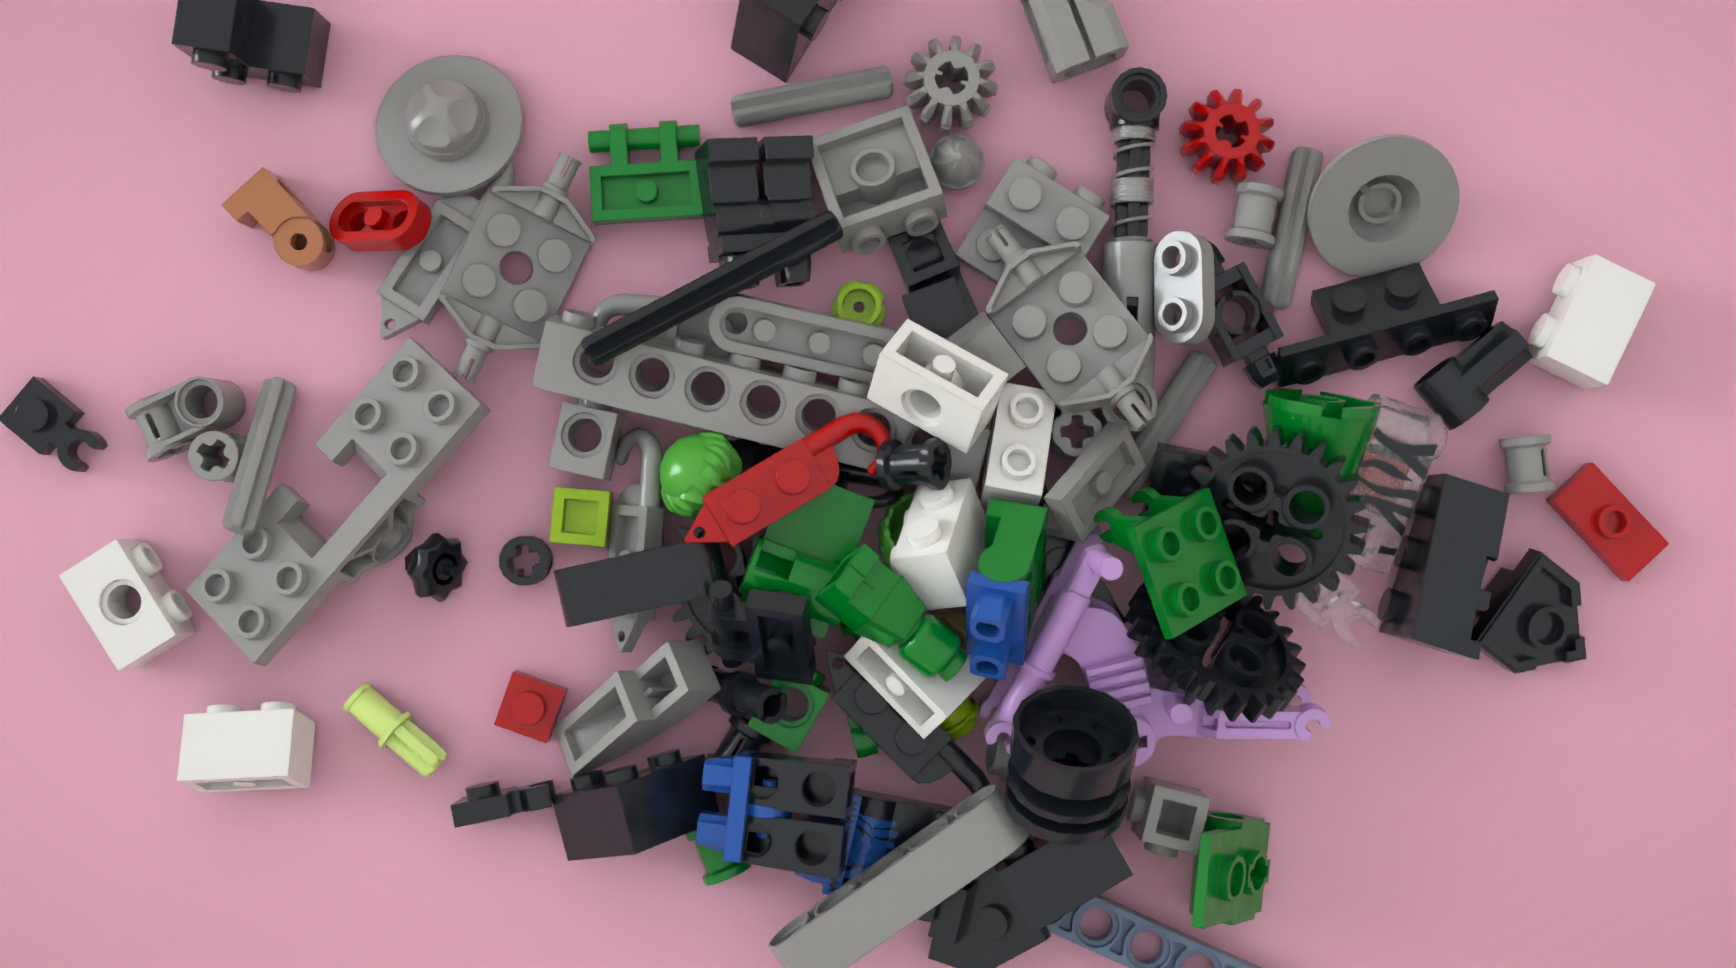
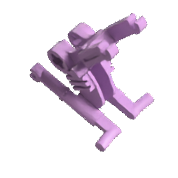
M1099 525L1094 528L1083 543L1074 541L1062 566L1051 577L1037 607L1027 639V655L1023 666L1009 663L1005 679L997 680L992 690L985 693L978 703L980 706L979 714L982 718L989 717L991 709L998 707L993 718L987 722L984 728L985 740L987 744L992 745L997 742V736L1000 733L1009 734L1005 738L1004 744L1006 752L1010 754L1014 713L1022 700L1037 690L1044 689L1048 681H1053L1056 676L1053 670L1064 653L1074 658L1080 665L1086 687L1109 694L1124 704L1137 721L1139 742L1134 767L1146 762L1154 752L1156 741L1166 736L1210 737L1213 739H1301L1308 742L1312 738L1311 732L1306 726L1309 720L1316 719L1325 730L1331 727L1329 716L1321 706L1311 703V695L1303 684H1301L1296 693L1303 704L1299 706L1288 704L1283 711L1278 710L1272 719H1267L1261 714L1255 723H1251L1242 712L1235 722H1231L1223 708L1219 707L1213 716H1210L1205 710L1203 701L1196 699L1189 706L1185 704V691L1179 687L1172 691L1164 689L1168 678L1164 674L1155 675L1147 672L1145 659L1135 655L1134 651L1138 645L1135 640L1127 637L1128 629L1116 610L1107 602L1093 598L1091 595L1100 577L1114 581L1120 578L1123 573L1122 562L1110 555L1107 548L1102 545V540L1099 536L1101 534Z

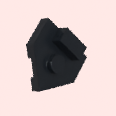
M1531 548L1528 549L1514 571L1501 567L1486 588V591L1491 592L1488 610L1481 611L1476 609L1475 616L1479 620L1473 627L1471 640L1482 643L1480 651L1503 669L1515 674L1535 670L1537 666L1555 662L1569 663L1586 659L1585 637L1579 634L1577 606L1582 605L1580 583L1541 551Z
M993 866L936 906L933 923H931L928 936L933 938L928 958L955 968H996L1051 937V934L1046 926L1033 934L1031 933Z

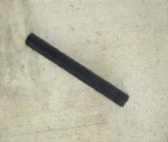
M832 211L823 212L588 335L581 341V346L593 366H600L838 241L843 236L841 224Z

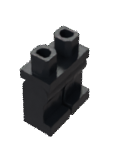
M812 135L763 137L759 142L757 137L707 139L695 151L704 224L709 242L707 247L709 263H719V266H722L817 216L812 196L810 160L814 158ZM809 255L775 273L776 287H799L810 282L811 256ZM758 282L744 290L756 288L760 283Z

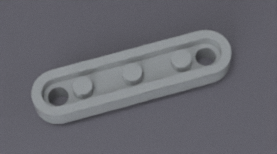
M739 293L710 307L707 315L709 334L717 346L725 351L866 383H871L880 352L898 331L897 329ZM732 312H740L745 316L743 327L736 331H731L725 327V319Z

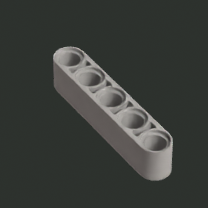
M989 784L970 795L792 920L770 940L768 948L783 968H848L1009 856L1026 841L1030 833L1014 821L1006 807L1005 796L995 784Z

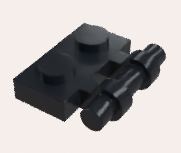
M718 580L713 582L709 587L710 596L706 601V611L709 622L715 626L712 632L713 648L715 653L721 658L723 665L727 668H737L743 662L753 663L756 677L811 685L816 670V660L808 597L794 595L786 591L771 592L750 589L747 601L741 602L739 596L733 592L732 586L728 581Z

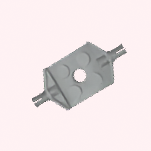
M559 153V157L547 182L543 181L540 186H493L440 292L438 299L467 336L464 342L468 344L453 374L463 378L471 359H474L465 377V380L475 384V380L488 353L491 354L493 350L540 348L545 321L555 314L557 315L591 243L595 242L596 237L567 198L569 186L582 163L575 158L571 159L562 177L561 174L570 158L565 153ZM510 252H520L530 261V276L521 284H510L501 276L500 262Z
M1005 224L996 227L1000 238L994 230L990 231L986 236V241L992 245L1005 262V270L985 308L987 316L1060 411L1083 412L1111 405L1113 409L1116 407L1120 409L1136 432L1143 430L1145 423L1150 425L1156 419V416L1152 414L1136 393L1137 388L1135 384L1152 351L1154 337L1151 333L1147 335L1082 253L1079 242L1073 241L1027 250L1020 246ZM1074 318L1085 324L1087 328L1086 336L1078 344L1064 345L1054 336L1057 325L1065 319Z

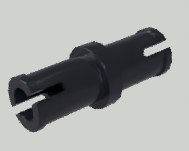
M711 665L721 690L707 701L719 704L724 712L732 716L744 717L748 715L766 724H774L784 716L788 701L786 694L780 692V688L759 683L757 678L748 672L734 671L730 673Z

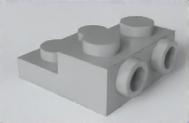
M908 105L813 138L814 158L810 161L827 211H832L841 224L843 236L838 241L843 253L853 249L857 254L861 255L876 252L884 246L887 237L905 231L911 236H922L933 231L938 226L939 219L948 217L941 186Z
M1030 156L1025 163L1015 157L958 248L955 256L958 261L993 283L998 284L1005 270V262L992 245L986 241V236L992 230L1000 238L996 229L998 225L1005 224L1020 246L1027 250L1078 241L1081 245L1082 253L1086 256L1110 216L1101 211L1105 202L1094 192L1082 186H1076L1074 191L1071 192L1055 182L1054 179L1058 175L1057 171L1043 160Z

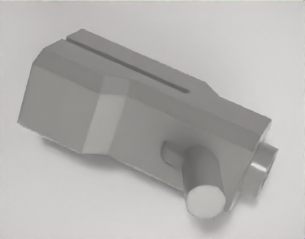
M1021 0L1052 84L1083 74L1085 70L1082 64L1087 63L1089 71L1110 64L1122 58L1129 47L1114 6L1106 0Z

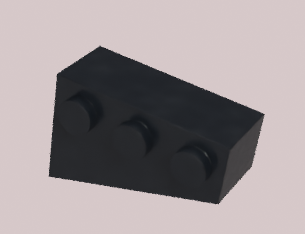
M739 0L730 49L786 83L811 42L822 31L830 12L838 0Z
M1445 473L1428 475L1426 482H1420L1415 490L1420 491L1417 500L1411 501L1410 508H1413L1412 513L1415 514L1410 533L1409 535H1404L1397 546L1394 565L1399 567L1393 588L1385 590L1379 603L1377 616L1379 620H1382L1379 632L1440 652L1479 660L1482 643L1471 640L1476 609L1486 611L1489 608L1491 592L1480 588L1488 560L1494 562L1498 559L1510 494Z

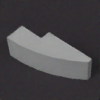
M701 640L667 641L635 670L615 672L554 727L572 777L590 772L640 746L693 712L721 690Z

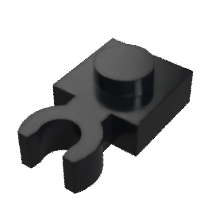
M33 376L0 415V422L37 453L50 455L57 447V455L60 462L72 471L86 472L89 468L85 462L80 460L77 454V449L82 442L85 441L88 446L96 450H104L108 446L106 440L99 433L78 429L75 426L85 413L44 378Z
M496 780L466 787L467 796L450 805L454 826L456 828L510 817L515 813L552 807L551 795L556 794L553 780H547L522 787L514 786L500 789L499 781Z

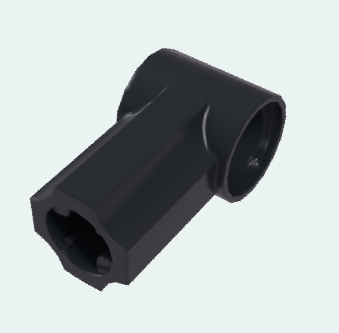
M1500 321L1490 327L1456 357L1451 356L1433 367L1414 384L1413 388L1448 430H1452L1477 414L1489 402L1490 399L1487 395L1518 371L1533 356L1529 351V344L1522 335L1503 321Z

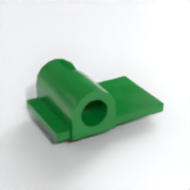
M833 485L828 491L769 525L764 538L757 537L738 589L739 592L743 593L740 601H747L750 589L771 592L786 591L794 595L807 596L812 635L824 639L829 625L837 627L841 620L814 598L844 557L858 548L875 500Z
M1208 810L1204 830L1201 832L1198 855L1194 857L1189 913L1193 915L1191 927L1204 929L1221 923L1236 925L1254 919L1255 913L1261 912L1263 889L1265 883L1268 882L1270 860L1267 859L1270 823L1264 822V818Z

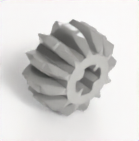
M957 35L951 37L949 50L945 51L936 38L930 40L928 43L930 57L923 53L914 52L911 56V64L917 71L904 74V86L915 90L907 96L906 104L910 109L926 105L920 115V123L925 126L931 123L936 115L942 117L940 123L942 133L950 132L952 118L957 117L960 126L964 130L971 129L973 118L970 111L978 116L986 117L991 107L984 98L996 96L998 90L997 83L985 79L994 72V62L992 60H985L975 63L979 58L982 47L978 43H974L966 53L959 51L961 38ZM948 75L952 82L961 80L959 93L953 94L949 87L939 89L942 76Z

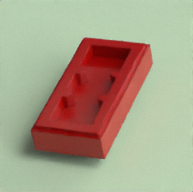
M1593 462L1585 463L1545 500L1620 581L1629 582L1669 545L1663 536Z

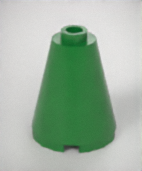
M1267 389L1265 400L1263 401L1266 440H1269L1276 425H1281L1284 440L1290 442L1293 441L1299 430L1303 429L1306 432L1305 447L1312 449L1318 442L1325 439L1328 443L1323 457L1330 461L1344 454L1347 458L1339 472L1340 475L1343 477L1355 474L1377 422L1379 406H1374L1375 403L1369 400L1320 391V395L1302 394V389ZM1302 491L1295 495L1297 503L1307 511H1320L1325 507L1323 500L1314 492ZM1273 510L1274 526H1277L1279 523V513ZM1319 529L1310 530L1315 537L1323 536L1322 531Z

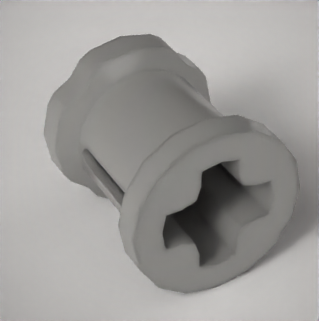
M1236 183L1234 194L1238 196L1235 219L1232 228L1226 230L1224 239L1230 243L1258 249L1273 248L1276 238L1271 235L1277 203L1284 201L1285 191L1264 183Z
M1090 410L1083 412H1060L1053 418L1049 446L1053 452L1063 458H1078L1102 430L1101 422ZM1072 418L1077 419L1078 428L1087 430V438L1078 441L1076 448H1072L1070 438L1061 437L1060 432L1061 428L1071 424Z
M207 431L198 435L192 441L188 451V462L192 471L200 478L208 481L234 482L247 437L236 433L227 434L221 431ZM221 447L224 448V456L230 459L226 467L222 466L223 459L217 455Z
M1551 434L1499 439L1500 448L1506 450L1509 483L1504 486L1505 493L1519 494L1557 490L1556 481L1550 479L1546 448L1551 443Z

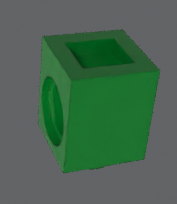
M815 670L811 685L773 680L770 686L780 688V692L786 688L801 690L808 699V709L797 717H790L784 714L774 724H766L752 717L747 726L796 754L830 695L831 689L822 685L826 676L820 671Z

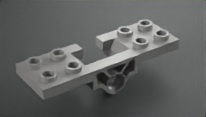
M409 337L315 443L332 462L342 467L356 453L382 479L331 538L326 541L302 516L310 504L293 487L280 483L265 500L257 531L254 534H235L186 591L254 664L267 666L341 581L353 585L365 571L392 560L407 547L413 535L414 516L427 501L419 492L491 410L421 344Z

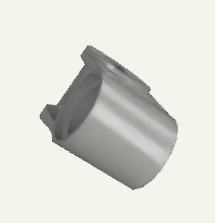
M197 376L189 378L163 392L147 396L130 404L125 409V413L128 419L136 421L148 447L144 453L147 461L157 462L188 450L192 441L204 432L222 431L235 425L240 421L245 412L246 402L243 392L231 381ZM213 389L217 396L218 404L215 412L208 416L204 410L203 403L206 394Z

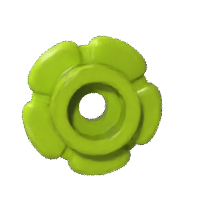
M853 280L846 282L839 288V296L832 302V315L880 326L885 318L886 308L882 305L884 295L879 287L870 282L864 284ZM858 302L862 303L865 307L860 313L854 310V305Z
M967 697L939 726L952 740L965 736L977 724L975 717L980 710L979 704L976 703L975 699Z

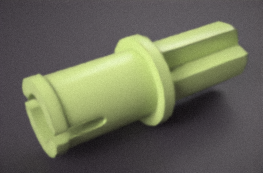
M368 682L361 685L344 704L343 710L353 715L380 739L377 744L382 749L387 746L391 748L422 776L428 777L433 774L447 757L446 751L411 721L413 715L409 711L402 714L375 691Z

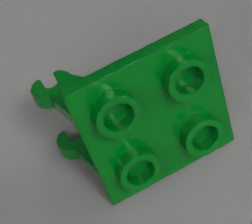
M1146 487L1134 493L1131 499L1132 503L1145 502L1149 507L1148 510L1137 514V516L1123 515L1114 507H1106L1095 514V523L1106 521L1111 526V529L1099 535L1100 538L1107 543H1113L1134 553L1165 639H1174L1247 595L1209 488L1200 489L1187 497L1160 495L1155 489Z

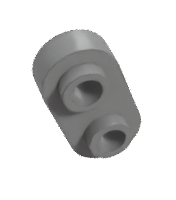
M1174 231L1166 235L1158 244L1154 254L1155 326L1159 335L1170 343L1186 346L1196 345L1207 338L1215 322L1214 252L1206 238L1187 231ZM1180 252V253H1181L1180 262H1179V264H1178L1177 266H1175L1176 257H1177L1178 253ZM1179 307H1181L1182 316L1180 321L1177 323L1176 311Z

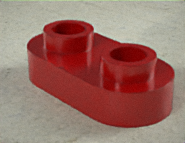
M407 190L355 192L346 196L335 207L330 218L329 230L334 239L355 252L404 251L414 247L426 237L431 224V210L426 203Z

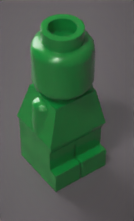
M863 544L844 557L814 599L852 630L851 632L889 648L899 643V655L925 677L939 676L945 682L952 679L962 668L968 657V654L960 649V637L932 614L922 616L926 607L903 575L899 576L879 561L881 556L868 545Z

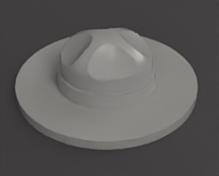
M461 55L433 58L405 72L386 93L376 119L377 146L390 171L410 188L435 196L466 194L493 181L513 160L519 149L524 130L522 104L508 78L497 68L485 61Z
M1387 134L1363 140L1339 154L1318 178L1310 196L1307 212L1311 239L1319 253L1329 264L1352 276L1365 277L1406 265L1421 263L1441 245L1453 226L1459 206L1458 180L1453 167L1446 157L1437 148L1422 139L1409 135Z

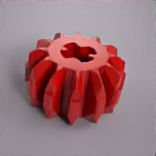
M1234 89L1230 93L1227 102L1218 90L1211 91L1207 96V105L1195 101L1188 109L1193 120L1184 121L1179 127V133L1191 139V141L1185 143L1180 148L1181 156L1190 157L1197 154L1199 160L1193 165L1191 171L1193 174L1199 175L1207 166L1212 168L1210 178L1211 183L1219 185L1224 180L1227 172L1235 184L1243 182L1247 178V169L1256 173L1265 166L1261 154L1269 153L1275 146L1274 140L1262 134L1274 125V119L1271 117L1257 119L1255 114L1262 106L1261 99H1254L1246 107L1242 105L1243 94L1241 89ZM1221 129H1223L1225 134L1234 133L1237 137L1232 146L1228 140L1219 141L1216 134Z

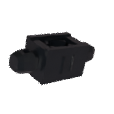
M1209 241L1214 252L1215 294L1231 285L1234 291L1215 301V322L1207 337L1223 367L1242 358L1246 364V367L1242 368L1251 384L1258 389L1264 388L1282 378V368H1280L1276 353H1269L1266 345L1283 337L1284 334L1245 262L1243 261L1225 271L1221 264L1226 260L1216 245ZM1226 301L1235 302L1244 309L1246 317L1241 329L1232 328L1224 322L1221 313ZM1254 327L1256 328L1257 334L1237 345L1234 344L1232 339L1241 336Z

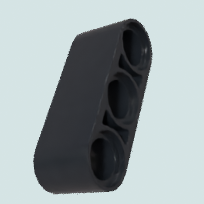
M680 542L554 570L566 627L710 596L709 587L713 582L718 580L727 581L719 543Z

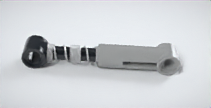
M1137 67L1130 68L1119 75L1106 96L1104 105L1105 116L1110 123L1109 128L1113 131L1112 143L1117 146V149L1111 154L1112 158L1117 162L1116 174L1111 178L1112 186L1110 187L1112 189L1110 191V207L1115 210V222L1109 227V230L1114 234V238L1103 244L1102 278L1147 335L1151 333L1154 337V346L1135 387L1137 388L1136 393L1152 414L1155 415L1158 404L1156 393L1154 392L1156 335L1154 320V254L1158 244L1153 243V240L1148 237V219L1153 218L1152 215L1148 214V207L1154 203L1153 191H1155V181L1149 178L1150 170L1155 169L1154 166H1150V147L1156 145L1155 133L1159 130L1160 113L1166 105L1167 90L1160 75L1151 69ZM1131 90L1140 92L1148 101V110L1141 113L1130 111L1123 103L1122 94ZM1111 405L1095 409V415L1100 420L1102 427L1110 421L1126 424L1130 433L1136 432L1129 421L1122 420L1116 416Z

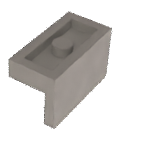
M1109 421L1045 495L1046 503L1042 507L1048 508L1047 535L1083 543L1099 524L1094 522L1095 514L1106 507H1113L1146 467L1126 424Z

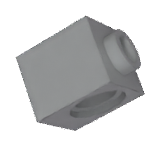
M579 399L578 405L562 401L548 468L611 481L625 417L611 412L612 406ZM595 421L601 429V441L594 450L583 452L576 444V431L581 424Z

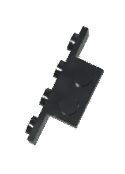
M1419 262L1313 290L1311 306L1324 332V336L1278 348L1277 358L1280 368H1282V378L1277 380L1278 386L1306 385L1319 380L1323 376L1349 369L1362 370L1378 361L1401 355H1418L1431 347L1457 340L1466 342L1476 339L1492 326L1499 298L1495 290L1440 304Z

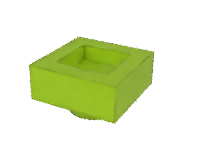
M554 487L549 542L608 547L613 492Z

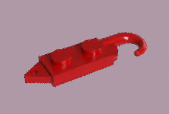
M852 412L839 416L701 498L704 505L686 535L684 542L728 543L730 548L734 547L833 487L838 480L840 471L838 457L833 448L835 445L856 433H865L874 439L878 453L882 442L891 439L888 430L880 420L866 413ZM876 457L867 468V473L871 476L877 474ZM696 528L703 529L704 537L696 538L694 530Z

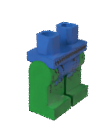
M995 498L990 500L986 511L985 550L978 559V572L970 571L966 582V654L971 655L970 673L974 675L1002 680L1005 679L1009 663L1022 666L1027 655V639L1045 585V547L1048 508Z

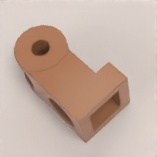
M264 167L221 204L237 222L250 228L259 223L274 238L275 250L279 257L292 266L302 270L317 271L326 267L334 257L335 242L328 229L278 175Z

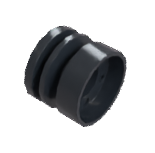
M1057 685L1040 689L1021 701L1013 715L1010 739L1011 757L1008 760V776L1005 783L1006 807L1019 826L1037 838L1063 845H1085L1103 840L1120 827L1127 812L1128 794L1131 788L1130 775L1135 765L1139 742L1137 721L1127 707L1105 692L1074 685Z

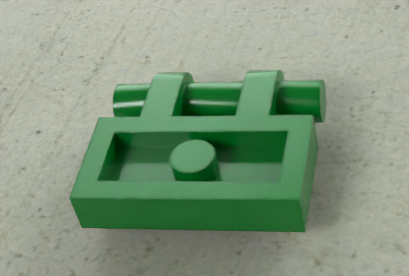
M677 120L659 121V127L629 129L627 123L610 124L609 130L588 131L590 153L610 152L611 165L589 166L592 222L595 225L704 219L696 161H680L679 158L680 148L701 146L699 124L678 126ZM660 149L661 162L630 164V151Z

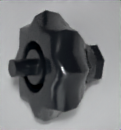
M433 533L423 544L415 547L405 557V570L413 581L415 594L420 598L432 597L442 602L447 599L453 590L462 586V576L468 561L462 554L461 542L458 538L447 539L439 533Z

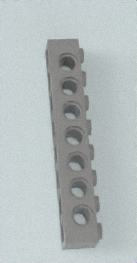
M564 309L563 316L555 314L545 321L532 387L783 449L824 426L813 424L805 417L803 408L814 399L826 400L833 406L836 414L833 420L852 412L882 414L890 423L888 430L890 438L900 440L904 445L913 444L912 438L915 432L920 429L916 425L867 399L870 383L839 377L838 384L816 379L817 371L790 365H784V369L779 370L761 365L763 359L729 352L728 357L706 352L707 343L689 337L675 336L673 344L651 338L613 358L614 364L611 371H597L590 366L581 346V341L605 326L596 324V315L574 309ZM656 358L664 362L669 370V381L663 385H653L647 382L641 372L643 360ZM702 372L717 374L724 382L725 393L714 399L702 396L696 388V376ZM757 386H769L778 393L780 405L770 412L760 411L752 405L749 396L750 391ZM989 423L967 454L946 443L952 460L949 481L971 478L976 489L991 432ZM856 433L833 447L838 457V462L865 469L875 460L877 454V445L874 439L866 437L862 433Z

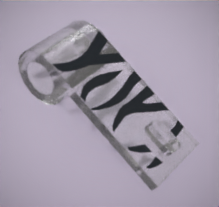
M1373 394L1368 400L1374 402V406H1379L1378 419L1355 473L1359 474L1360 481L1350 492V495L1368 496L1366 508L1355 513V515L1370 519V525L1367 532L1353 534L1366 542L1362 555H1348L1354 560L1356 566L1388 576L1432 461L1437 459L1445 448L1448 431L1443 427L1442 417L1438 413L1380 394Z

